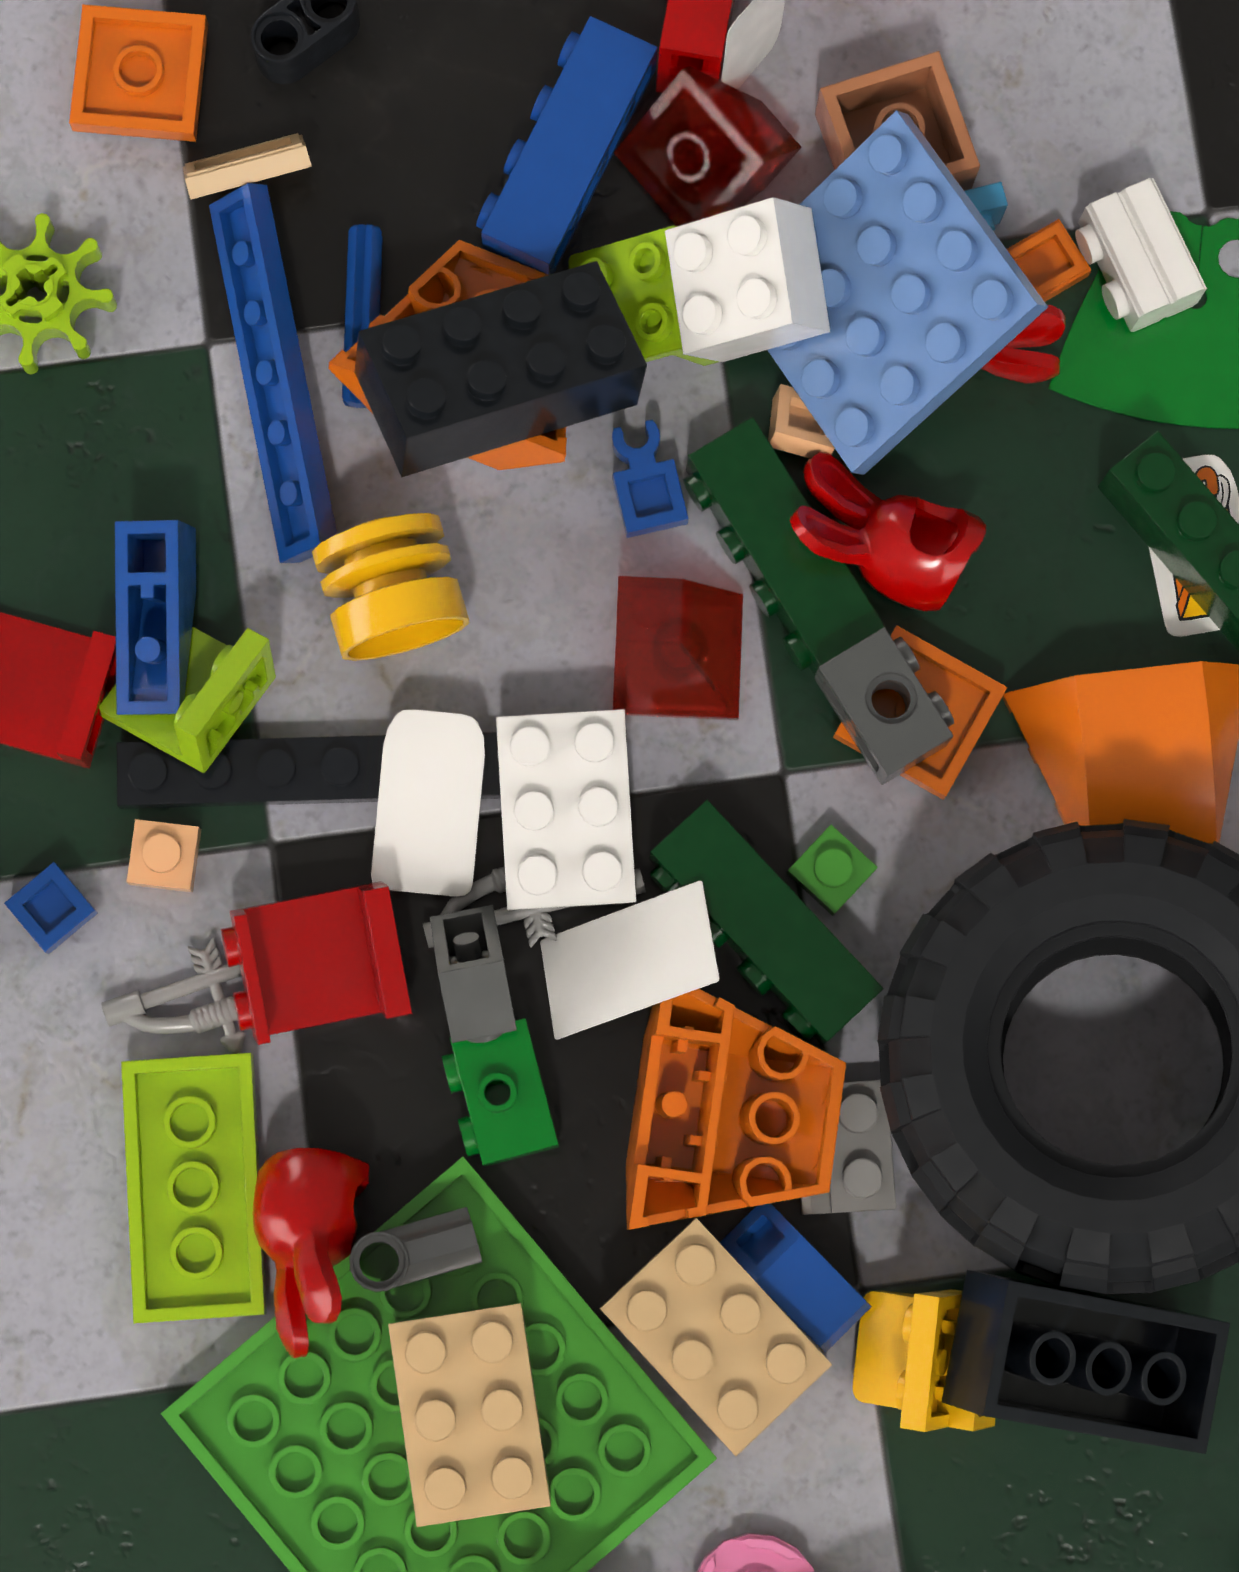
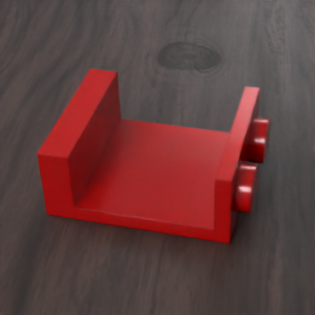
M0 612V744L90 769L105 720L101 716L99 706L116 684V637L94 630L92 637Z
M382 881L230 911L232 927L221 929V935L228 967L240 965L244 990L233 992L240 1031L252 1029L253 1037L258 1045L270 1043V1035L327 1023L382 1013L386 1019L412 1014L389 886Z

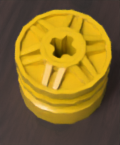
M413 513L378 518L338 533L321 542L312 551L317 571L328 574L320 581L324 595L333 598L354 597V599L341 605L330 614L341 656L344 660L377 659L421 648L461 631L470 623L458 579L451 577L427 578V576L440 570L451 561L448 546L437 543L444 537L439 515Z

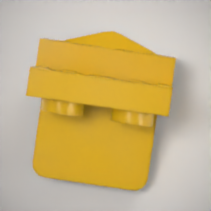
M950 1289L915 1294L871 1291L865 1294L863 1298L872 1307L859 1321L852 1386L853 1394L858 1401L902 1410L900 1428L928 1432L950 1427L977 1431L995 1426L996 1418L981 1416L941 1402L963 1291Z

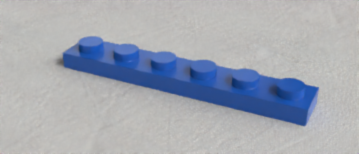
M247 183L210 204L209 209L280 563H300L312 558V551L321 542L336 535L337 529L268 187L263 184Z

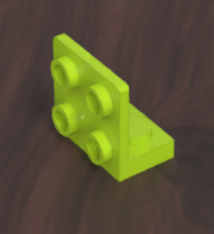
M669 226L570 256L568 261L569 269L595 261L598 262L646 362L671 355L702 366L719 362L683 354L665 230L677 226Z
M192 627L185 699L176 714L117 715L115 684L99 706L101 716L196 770L205 773L276 678L270 641L268 638L247 628L234 646L226 645Z

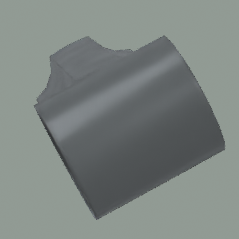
M467 1207L384 1231L369 1233L358 1240L353 1246L349 1257L350 1271L355 1281L363 1288L374 1292L388 1291L392 1288L482 1262ZM373 1243H384L391 1246L398 1256L399 1265L397 1271L386 1281L376 1282L369 1280L360 1269L361 1254L366 1247Z

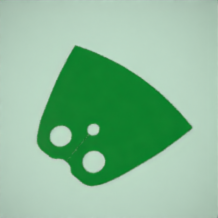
M1170 211L1197 269L1199 266V273L1207 288L1205 291L1207 298L1205 305L1197 309L1191 307L1168 318H1162L1160 321L1140 330L1130 332L1124 318L1114 319L1107 309L1102 295V285L1107 282L1099 269L1074 319L1060 354V374L1052 378L1048 389L1098 408L1139 419L1181 426L1239 429V278L1226 274L1219 265L1218 258L1220 249L1226 243L1232 240H1239V219L1225 218L1215 225L1202 227V225L1190 222L1182 213Z

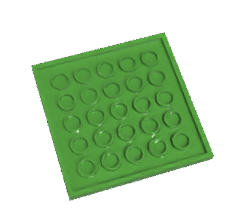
M461 1157L375 1232L467 1207L482 1258L481 1263L392 1288L388 1291L374 1292L363 1288L355 1281L350 1271L349 1255L333 1266L342 1296L341 1312L337 1320L333 1323H313L306 1315L309 1339L307 1356L292 1358L281 1342L276 1329V1318L274 1317L161 1413L163 1418L290 1572H588L717 1459L464 1157ZM384 1243L369 1245L360 1257V1269L363 1275L369 1280L376 1282L390 1279L396 1273L399 1265L395 1250ZM522 1303L551 1506L417 1527L388 1324Z

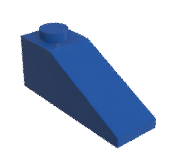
M179 520L115 522L117 715L176 714L185 699L196 598V528Z

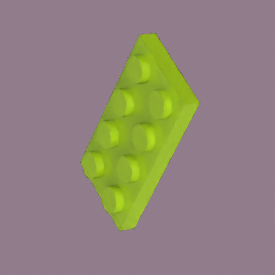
M239 1053L121 1061L133 1324L267 1314L264 1250L259 1246L254 1233L252 1216L254 1192L259 1171L253 1054Z

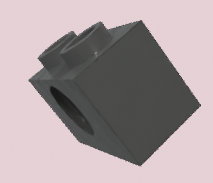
M885 627L819 666L814 677L881 785H884L946 747L953 738V734L948 727L954 724L953 716L936 691L927 695L914 673L920 670V666L908 644L901 637L893 641ZM882 689H890L897 692L904 700L905 713L897 718L881 716L872 705V695Z
M493 905L431 916L430 923L437 971L452 1043L465 1040L472 1043H484L500 1037L502 1033L517 1031Z

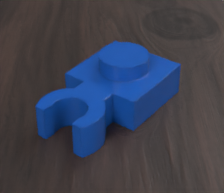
M653 419L645 421V434L648 441L640 448H632L625 443L621 427L614 428L612 433L613 451L620 461L628 465L627 470L614 472L612 475L627 538L687 525L689 520L674 459L656 463L655 455L659 449L660 432Z

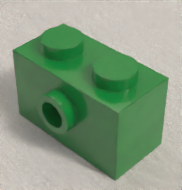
M526 1018L515 1021L517 1031L502 1033L500 1037L489 1042L472 1043L465 1040L452 1043L451 1041L453 1053L441 1056L451 1094L463 1091L470 1116L459 1118L458 1123L467 1157L480 1154L484 1167L559 1147Z

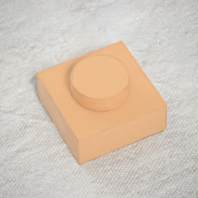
M780 384L772 399L768 442L772 448L810 459L819 452L832 455L835 449L797 392L791 386Z
M135 819L127 883L133 886L193 893L201 829L198 826Z

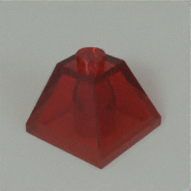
M689 66L681 70L614 151V154L678 227L743 207L773 181L802 147L761 100Z
M618 576L612 710L625 709V716L738 720L743 594L686 579Z

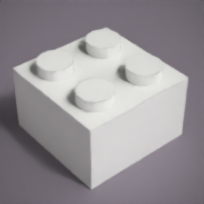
M772 197L665 230L684 355L725 362L830 332L811 208Z

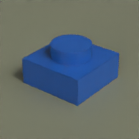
M55 862L50 864L4 903L47 954H50L98 914L95 908Z

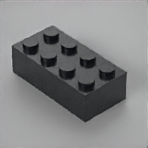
M597 261L361 330L358 333L355 362L356 377L401 477L638 404L647 368V363Z
M967 1270L941 1402L986 1417L1206 1454L1230 1323L1185 1311Z

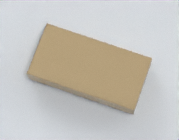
M296 133L185 163V166L182 168L190 200L312 166L303 136Z

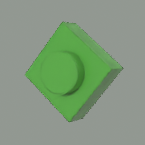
M831 824L786 873L827 912L834 916L878 867Z

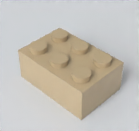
M697 1218L693 1219L600 1307L602 1312L735 1456L742 1452L832 1366L828 1359Z
M522 1303L388 1324L417 1527L551 1506Z

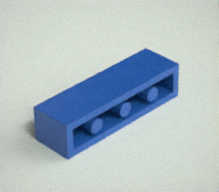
M592 16L589 17L581 35L573 31L569 34L557 66L563 68L554 88L545 85L540 91L530 117L531 120L536 121V124L527 142L517 139L507 157L503 173L509 175V178L500 196L491 192L480 211L476 227L482 229V249L548 275L555 273L656 70L657 46Z

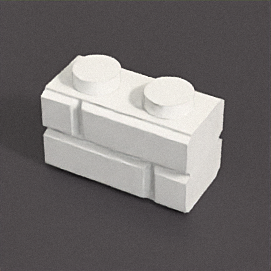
M1154 178L1143 180L1123 189L1119 193L1115 192L1096 200L1085 207L1078 221L1080 228L1075 231L1077 245L1088 264L1098 263L1107 282L1102 285L1103 299L1114 319L1118 320L1123 317L1130 332H1135L1160 321L1162 318H1168L1189 309L1199 302L1207 288Z

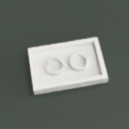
M625 709L496 717L507 910L636 903Z

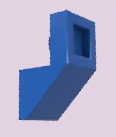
M771 1203L756 1206L720 1242L754 1281L825 1353L872 1307Z

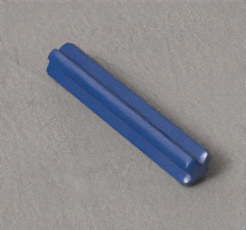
M353 225L348 230L344 330L345 352L358 341L359 331L368 329L369 324L380 315L383 236L380 227L374 225ZM342 383V398L345 406L366 408Z

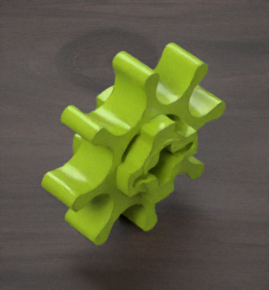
M40 213L35 217L36 236L28 247L13 250L5 247L0 241V336L12 333L19 335L23 339V347L18 360L27 374L37 373L39 369L37 361L38 350L45 341L51 338L67 340L72 344L80 359L88 358L91 354V349L86 339L75 331L77 317L83 311L91 308H98L107 312H114L117 309L116 299L110 289L90 290L80 284V277L84 269L102 258V252L97 241L94 238H87L78 250L70 254L54 252L50 248V242L55 228L49 216L44 213ZM35 286L47 294L39 302L34 297L27 295V292Z

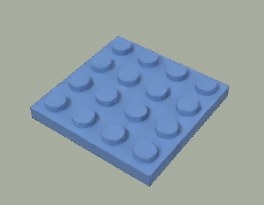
M897 110L799 204L812 209L830 332L768 349L772 358L851 473L862 475L867 473L1048 308L1042 297L909 114Z

